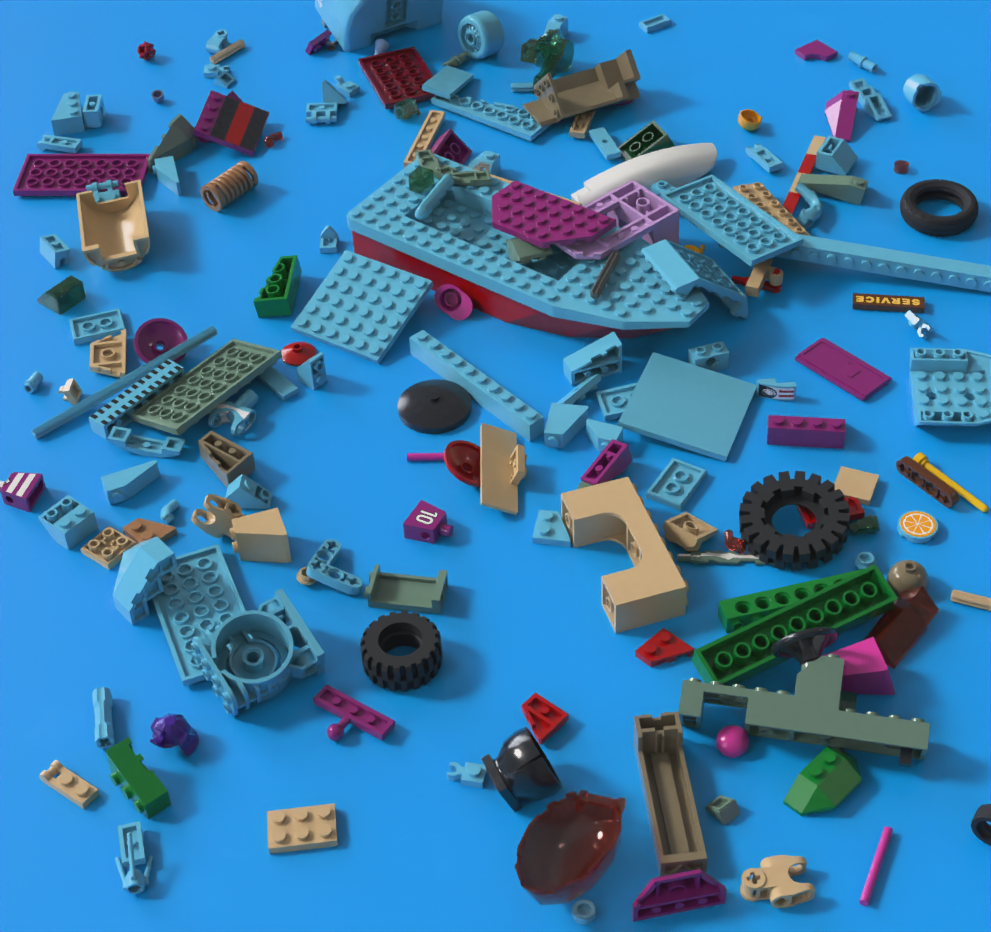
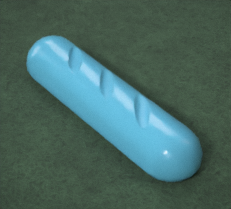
M445 174L418 206L415 212L417 219H426L452 188L454 180L450 174Z

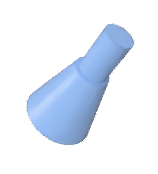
M377 39L375 41L374 55L382 54L389 48L386 40Z

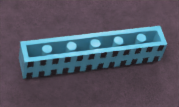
M170 359L163 362L88 417L92 432L107 440L113 426L123 428L132 422L130 414L185 375L184 367Z

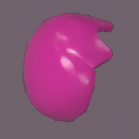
M728 725L718 732L716 747L724 756L730 758L740 757L748 751L749 736L741 726Z

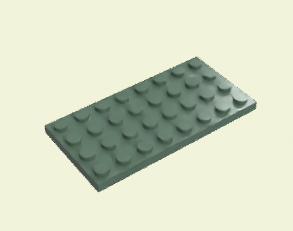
M232 339L130 414L131 420L179 436L185 433L193 424L198 423L206 414L211 413L218 405L223 404L231 395L236 394L243 386L249 384L255 377L264 373V370L276 364L283 357L280 350Z

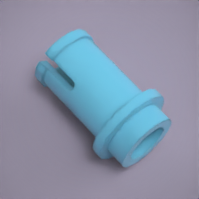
M35 371L23 383V389L27 393L35 392L38 384L43 380V375Z

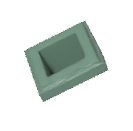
M722 795L705 807L706 811L723 825H727L740 814L736 800Z

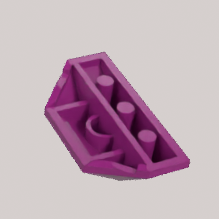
M701 869L659 876L648 881L632 904V919L634 922L725 904L727 890L723 884Z

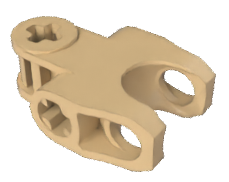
M208 494L203 504L207 511L195 509L191 521L213 537L221 538L223 535L231 538L229 528H232L231 519L246 515L242 514V509L237 503L215 494ZM210 500L216 502L218 507L213 506ZM197 516H201L206 522L200 521Z
M777 855L764 858L760 862L761 868H750L743 872L740 894L747 901L755 902L770 899L771 905L774 908H786L813 899L815 888L813 884L798 883L790 878L806 871V858Z

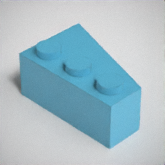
M79 91L63 94L51 119L54 136L85 132Z
M613 331L563 359V373L571 386L580 384L586 378L599 374L602 378L622 372V343Z

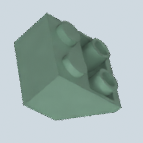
M517 237L506 239L509 258L516 261V263L532 262L531 259L543 260L547 259L548 255L553 254L551 246L550 248H541Z

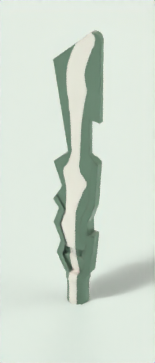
M706 550L703 552L694 551L687 554H677V562L738 565L740 562H755V565H766L759 560V554L753 556L751 553L737 554L733 550L725 553L719 550L715 552ZM774 559L768 565H774Z

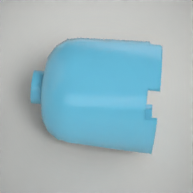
M915 74L909 77L903 87L905 98L913 107L921 112L929 111L941 99L942 92L939 86L923 74Z

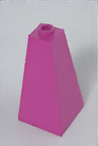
M874 637L828 653L838 655L844 659L840 694H895L888 667Z

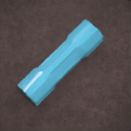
M107 687L96 688L92 692L96 747L100 749L111 748L115 744L112 723V694Z

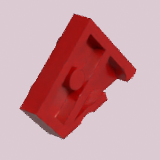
M536 692L521 705L522 713L540 745L547 741L569 720L568 713Z

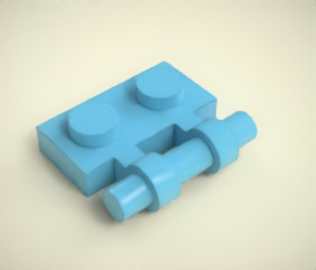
M307 103L306 123L317 124L326 122V124H331V122H337L338 103Z
M106 180L103 183L94 182L92 185H86L87 191H93L96 203L121 198L119 189L114 190L113 188L119 186L118 180ZM100 189H108V191L99 192Z

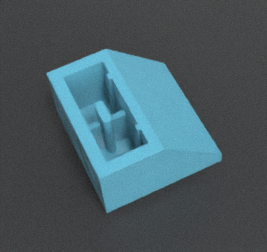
M828 136L817 151L815 168L846 176L857 161L858 156L844 139Z
M69 495L38 517L53 539L67 550L72 549L98 529L94 511Z

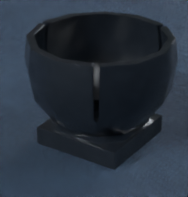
M527 727L515 731L503 742L497 758L493 759L489 754L481 758L498 792L514 812L522 808L519 802L521 799L540 801L554 795L563 788L550 761Z

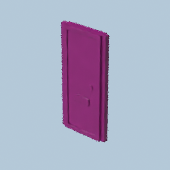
M825 338L819 339L795 357V361L861 401H866L888 385L892 379Z

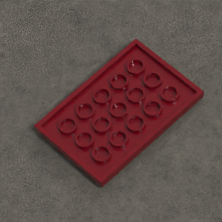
M414 46L358 59L360 68L385 109L423 102L435 96V94L422 90V85L432 78L433 75Z

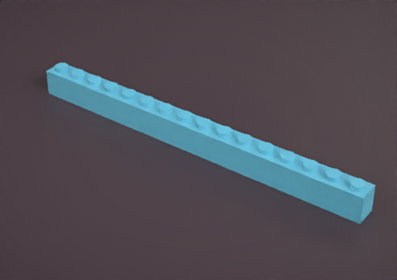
M802 234L798 235L804 239L803 245L775 256L991 293V266Z

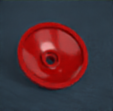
M464 440L450 442L443 454L448 470L462 483L480 487V447Z

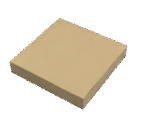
M841 466L834 483L835 490L840 489L844 497L849 498L852 496L857 498L860 504L869 506L879 480V475Z

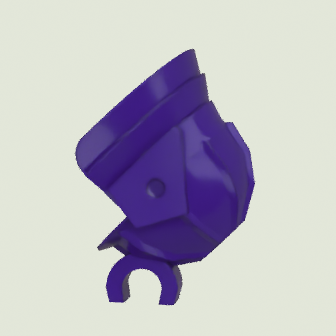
M169 713L162 718L156 717L150 726L153 732V739H150V742L158 747L172 748L179 745L182 753L190 756L198 746V734L188 724L183 715Z

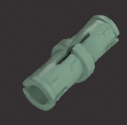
M464 51L460 55L453 56L449 61L444 62L442 66L460 67L462 63L470 59V56H468V52Z

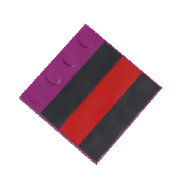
M211 90L193 134L253 157L270 112Z

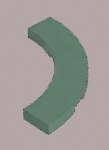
M431 149L415 152L419 165L435 178L441 180L445 174H450L453 177L454 184L492 185L489 171L459 172L456 168L439 163Z

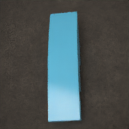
M864 78L850 81L849 87L851 90L859 92L858 101L876 121L892 117L880 93H875L872 85L868 86Z

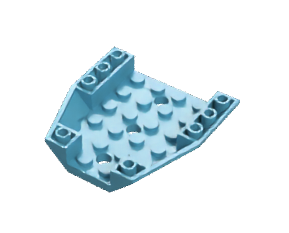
M910 348L909 378L915 426L977 427L991 424L990 354L959 348Z

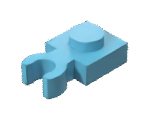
M205 65L204 78H216L224 70L229 73L230 66Z
M450 762V770L455 772H447V780L457 781L461 779V785L483 788L488 772L485 765L466 762L465 767H462L456 762Z

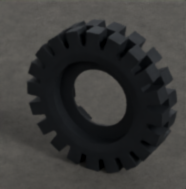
M789 471L779 472L778 481L772 474L763 478V484L757 481L751 486V492L746 491L743 496V503H740L739 524L744 546L748 545V551L753 556L759 554V560L766 565L774 559V568L784 570L787 562L791 563V571L802 570V562L806 563L808 569L818 567V559L825 564L833 559V553L838 555L843 549V543L846 544L848 538L850 513L848 502L844 501V494L840 489L835 490V484L828 479L821 484V476L813 473L808 480H805L804 471H795L794 479H790ZM800 505L813 512L816 517V526L802 537L790 534L782 535L773 527L772 517L778 509L784 506Z

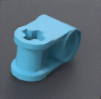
M224 29L216 31L207 41L206 51L216 54L230 46V42L227 39L228 31Z

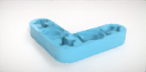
M334 539L325 540L309 561L306 570L307 576L350 595L359 594L362 580L357 576L332 566L339 556L341 543Z

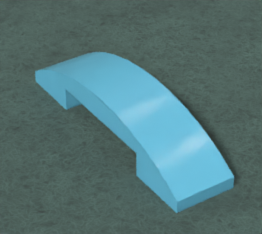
M113 426L107 438L108 442L123 450L157 458L180 455L186 443L185 439L167 436L166 440L163 441L132 435V429Z

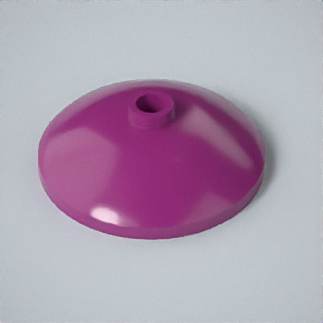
M154 318L144 322L138 328L134 338V347L139 358L143 362L148 363L188 340L183 328L176 322L165 318ZM161 346L163 349L159 350L157 347ZM186 353L173 360V362L177 364L181 362Z

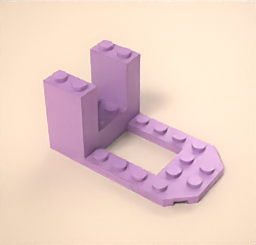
M631 180L583 206L603 215L607 213L608 217L616 219L617 227H620L619 230L590 243L582 240L575 241L574 245L561 246L560 243L555 244L575 259L601 260L610 255L612 251H617L638 238H642L651 245L664 239L679 245V209L636 181Z

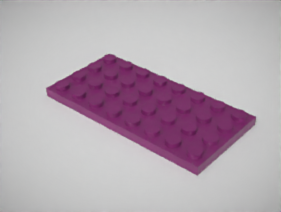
M27 154L14 186L13 194L14 196L72 197L76 196L77 193L86 192V185H92L94 182L103 183L106 180H118L119 186L113 187L114 190L119 189L121 196H128L124 184L126 182L141 179L143 189L149 170L147 160L151 154ZM107 188L99 190V192L108 191Z

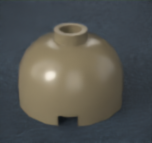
M902 560L893 565L886 580L898 599L910 601V598L917 597V599L923 597L929 584L925 568L912 560Z

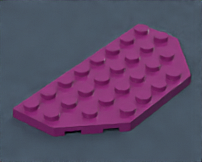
M516 180L492 196L493 228L541 248H550V244L558 243L561 246L574 245L575 241L585 240L586 243L594 242L617 226L616 219Z

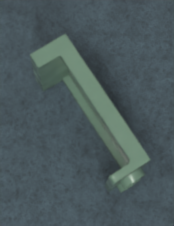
M375 564L374 571H371L369 574L370 584L366 586L364 596L368 599V607L441 614L448 588V574L446 570H439L437 578L385 573L380 571L379 564Z

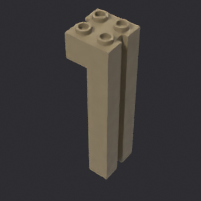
M678 712L661 713L660 717L652 718V714L634 716V749L660 876L698 869L707 872V854L683 752V730Z

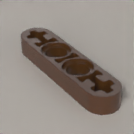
M905 456L896 462L899 473L945 507L950 508L959 502V496L953 488L912 458Z

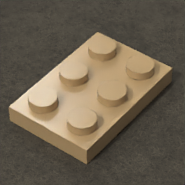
M335 803L267 811L269 854L338 846Z

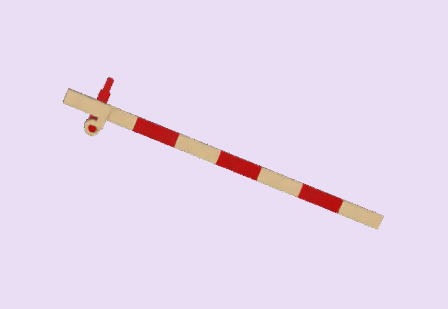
M814 135L784 201L783 206L792 216L801 198V195L795 191L801 174L812 173L816 164L817 151L826 140V137ZM774 257L756 264L750 277L732 276L731 280L735 284L745 286V295L758 298L761 290H767L772 293L781 292L783 271L771 266Z

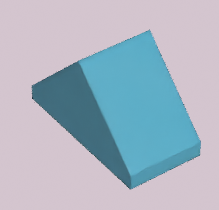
M326 79L322 82L323 103L337 102L338 104H345L348 101Z

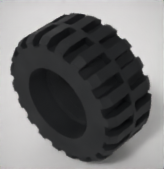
M401 611V613L390 612L387 616L382 615L378 618V621L374 620L369 625V628L365 629L361 638L360 645L364 671L369 679L375 684L378 683V686L385 689L387 687L390 691L402 690V692L408 691L410 688L415 690L420 688L421 684L426 685L431 681L430 678H434L441 668L443 657L440 632L437 630L436 625L430 622V619L425 616L420 617L418 613L412 612L410 614L407 611ZM399 646H410L417 649L415 652L405 656H392L386 653Z

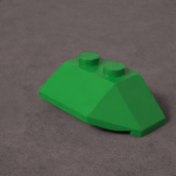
M826 746L798 774L783 804L801 816L808 815V813L834 810L862 782L857 759L839 747Z

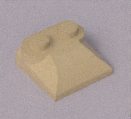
M688 512L666 520L663 525L664 535L667 540L682 546L687 552L698 551L704 541L718 532L717 528Z

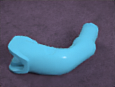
M800 182L796 186L795 191L805 199L810 207L802 209L796 220L804 229H808L820 217L822 203L815 191H811Z

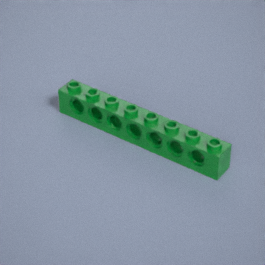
M864 569L721 600L718 604V617L725 632H733Z

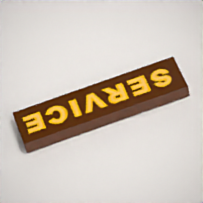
M853 293L852 309L908 312L910 310L914 313H924L925 300L924 297Z

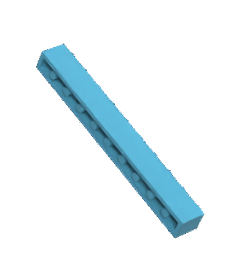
M422 330L409 338L411 355L445 380L462 386L469 393L472 400L529 442L544 434V417L430 334Z

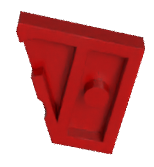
M662 628L635 651V656L650 667L661 665L664 662L676 661V657L687 654L690 657L694 654V648L665 628Z

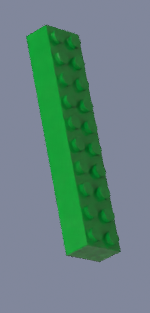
M876 564L696 649L691 661L705 683L718 681L722 682L725 686L739 684L790 659L778 658L771 653V647L781 638L794 632L814 627L835 628L840 635L893 609L898 597Z

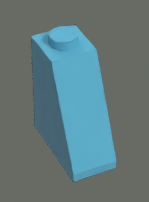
M551 402L544 431V446L564 448L586 425L588 406Z

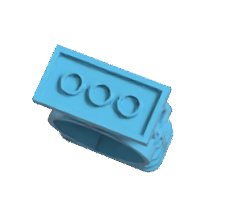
M282 588L275 591V597L260 604L258 610L234 614L220 625L215 626V632L211 633L209 630L204 631L203 638L199 639L198 636L192 638L193 642L190 643L194 651L192 653L194 661L197 665L201 664L203 667L202 673L207 681L211 680L213 683L212 689L217 697L221 696L224 701L222 703L228 715L230 713L233 716L238 715V709L242 707L244 710L249 709L251 702L258 704L261 701L273 698L286 688L292 677L304 679L313 673H316L318 676L325 672L324 651ZM228 644H230V646L233 649L229 658V665L232 674L227 672L226 669V660L228 654L230 653V650L227 647ZM294 646L299 647V649L294 651ZM275 649L278 651L281 658V667L278 670L277 654ZM252 659L258 660L255 663L249 662Z

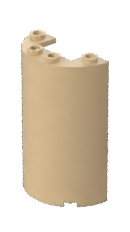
M141 179L124 183L128 194L127 197L96 203L92 190L76 194L82 252L93 266L102 267V270L124 271L137 266L143 261L142 258L148 254L150 236Z

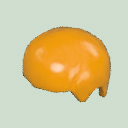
M750 109L741 110L738 116L740 127L747 131H754L761 125L762 116H759L757 112Z

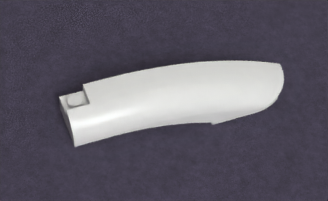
M697 143L670 147L638 156L583 182L584 188L571 194V198L573 201L581 203L583 207L631 180L636 181L649 191L652 184L662 179L675 188L681 187L705 175L715 166V161L718 157L717 149L713 143Z

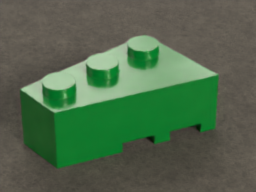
M127 737L105 751L112 773L109 776L115 786L119 785L122 788L121 791L125 798L133 801L139 814L143 813L150 819L171 805L169 794L153 770L149 771L141 762L144 760L140 753L135 755L131 745L132 742Z

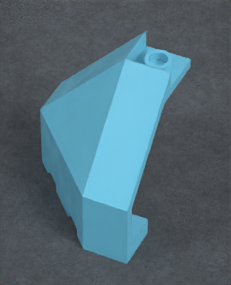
M158 537L142 541L123 552L113 591V599L116 609L132 625L150 615L147 601L164 591L161 576L177 567L175 553Z

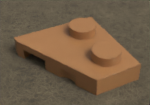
M137 518L123 527L124 534L137 542V544L154 537H158L162 542H165L177 534L174 526Z

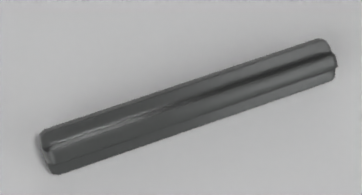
M614 250L611 252L590 291L591 298L597 299L600 297L621 258L619 251L616 252Z

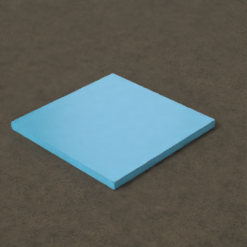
M653 352L626 405L618 426L726 462L756 392V384Z

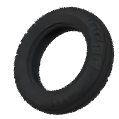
M943 179L924 180L913 184L904 192L900 201V212L904 221L916 231L933 236H952L966 231L975 222L979 211L977 199L968 188L959 183ZM928 199H943L955 203L962 211L951 216H935L923 212L916 205Z

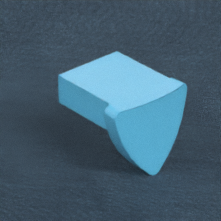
M329 225L324 228L320 235V253H337L340 238L337 232Z

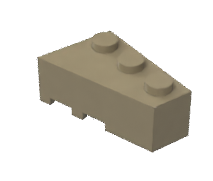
M210 431L198 441L201 458L227 488L241 474L248 476L255 470L253 453L221 435Z

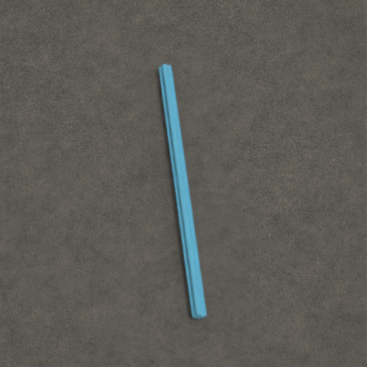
M210 326L32 429V435L36 439L43 437L139 381L166 360L170 359L173 361L218 334L216 328Z

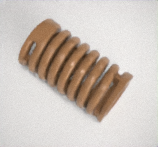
M240 161L202 186L200 189L201 197L211 210L218 212L248 190L257 186V173L249 163Z

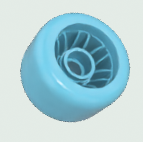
M486 10L467 15L460 21L458 26L459 43L463 51L468 52V56L471 58L482 59L499 52L503 47L504 29L498 17L492 12Z

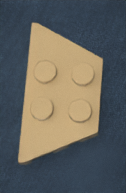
M126 329L121 330V334L113 338L109 335L102 340L90 343L91 372L119 378L127 375Z

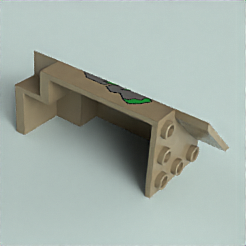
M631 49L624 51L616 59L599 63L595 68L554 80L551 73H547L534 85V94L538 100L523 104L522 106L543 127L640 98L636 82L641 77Z

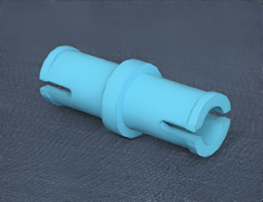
M854 51L848 56V60L858 64L860 68H865L871 73L877 70V64L868 60L866 56H861Z

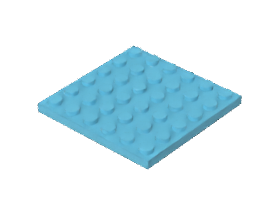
M345 250L291 325V329L298 334L380 364L433 287V282Z

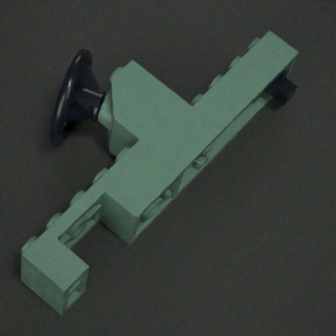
M814 627L794 632L781 638L771 647V653L775 657L794 658L801 666V671L797 674L794 695H790V692L783 690L775 693L768 692L766 688L756 687L753 690L746 689L744 685L740 684L725 686L722 682L718 681L703 683L700 679L689 678L688 680H683L678 710L682 726L701 728L705 703L747 709L745 731L748 735L899 757V766L907 768L911 766V759L924 760L928 750L930 723H925V720L920 718L904 720L898 715L883 717L879 716L876 712L861 714L856 713L857 711L854 709L846 708L843 711L839 710L844 659L835 654L821 656L824 648L834 643L838 638V632L835 628Z

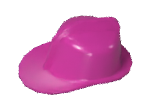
M444 284L434 294L436 305L451 318L463 320L470 316L473 309L472 301L458 287L452 284Z

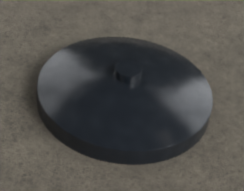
M441 379L416 383L407 388L398 400V414L403 424L416 432L424 434H441L452 431L467 421L472 410L471 397L466 389L455 382Z

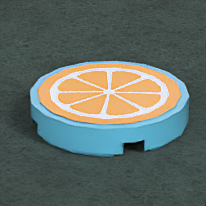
M913 510L905 512L899 517L897 530L902 537H906L910 542L927 543L931 541V538L936 537L938 523L931 514L925 511Z

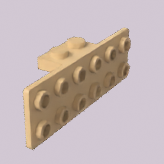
M755 182L753 184L733 186L735 191L796 234L810 236L762 183Z
M482 423L480 426V504L488 508L517 515L518 484L527 474V468H525L527 459L525 446L517 444V434L515 432Z

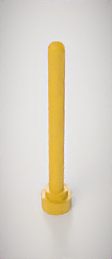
M919 452L914 456V461L953 488L957 494L983 513L988 512L989 507L931 465L926 455Z

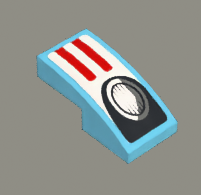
M775 378L758 379L756 396L771 400L794 401L796 383H776Z

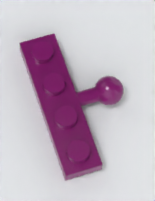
M327 684L313 698L315 705L341 718L338 724H332L327 729V736L332 741L342 739L344 729L349 723L382 741L395 727V721Z

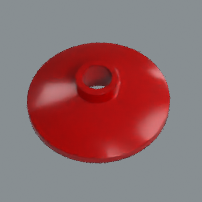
M293 342L281 350L283 356L281 359L287 365L300 366L316 355V349L307 342Z

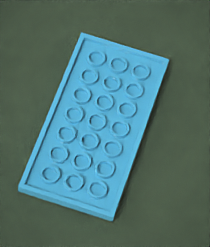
M712 174L661 194L660 198L679 209L681 216L750 266L803 245L804 239Z
M218 544L175 557L177 567L161 576L164 591L152 598L183 686L206 680L202 673L203 667L201 664L197 665L192 657L194 652L190 645L193 642L192 638L198 636L201 639L204 637V631L209 630L213 633L215 632V626L220 625L234 614L246 611ZM228 644L227 647L229 648L230 653L228 654L226 660V669L227 672H231L229 658L233 649L230 646V644ZM252 659L249 662L255 663L258 660Z

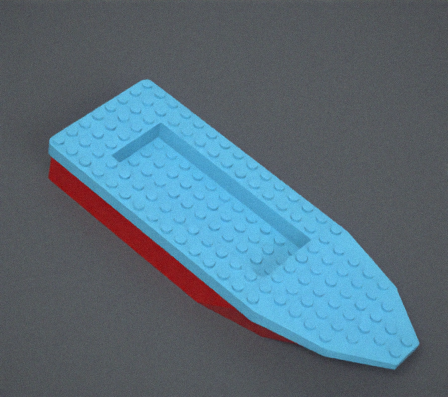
M434 154L439 163L456 168L459 172L477 171ZM415 159L347 213L348 228L352 230L354 253L429 279L433 282V287L431 288L433 291H436L441 285L452 284L470 297L474 309L506 323L567 337L602 338L614 331L618 338L633 339L672 328L690 327L709 308L708 300L696 286L692 288L687 296L681 293L678 295L671 291V286L661 279L662 275L657 273L653 269L654 266L645 260V255L641 250L651 244L642 238H638L616 251L621 253V258L600 297L597 299L591 298L590 291L610 255L601 260L575 259L555 244H550L553 254L548 255L547 259H531L532 262L525 264L510 260L506 239L516 237L493 228L492 196L510 183L492 176V185L488 186L453 184L452 188L433 209L431 214L426 219L419 220L415 217L418 206L440 179L427 173L419 165L417 159ZM615 226L610 231L602 235L601 238H604L610 235L611 233L619 230L620 227Z

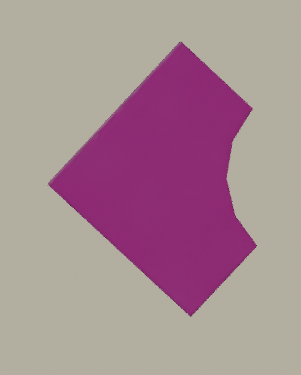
M819 40L795 49V55L803 60L820 59L828 61L837 57L838 53Z

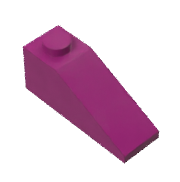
M612 439L580 478L581 481L596 485L607 482L622 474L633 461L628 444Z

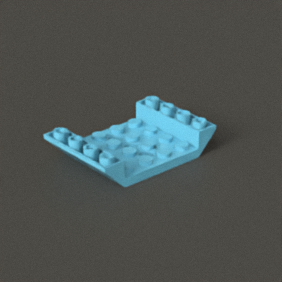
M666 239L641 250L645 255V260L654 266L653 269L657 273L662 275L661 279L671 286L670 289L675 294L679 295L681 293L687 296L694 286L697 288L701 286L710 293L713 291L717 297L721 298V303L730 308V313L733 316L747 319V297L712 258Z

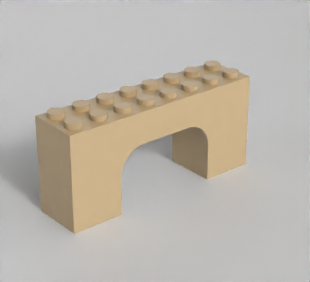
M629 477L561 493V519L574 548L600 541H614L626 549L635 566L627 570L601 576V604L615 633L686 615L688 583L681 577L679 566L675 565L671 551L667 550L663 537H660L656 523L653 524L650 511L645 509L643 498L638 496L636 485L631 483Z

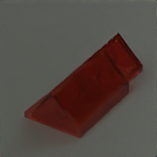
M923 586L904 590L898 595V600L893 609L883 614L863 640L874 637L886 665L895 669L927 631L928 624L937 615L939 609Z

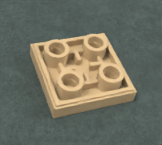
M108 526L81 548V552L110 570L122 560L123 552L135 546L137 542Z

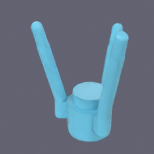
M128 832L127 842L130 871H128L127 875L120 858L116 857L115 861L123 882V890L130 894H138L143 892L145 887L149 886L153 856L150 855L148 857L144 875L141 870L135 869L132 833Z

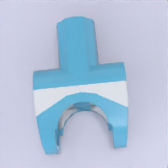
M247 389L234 403L226 400L223 404L218 405L210 413L208 425L212 428H217L223 424L231 423V434L241 436L255 422L256 411L251 408L258 401L257 394Z

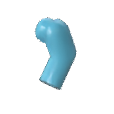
M175 499L161 509L160 517L167 524L175 519L171 513L179 507V503Z

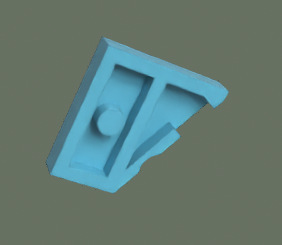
M539 510L532 543L571 546V539L558 511Z

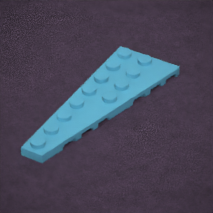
M456 94L450 99L438 95L431 98V103L438 107L528 141L534 140L552 125L549 124L541 127L526 109H517L514 105L498 102L490 104L482 99L479 102L472 100V97L459 98Z

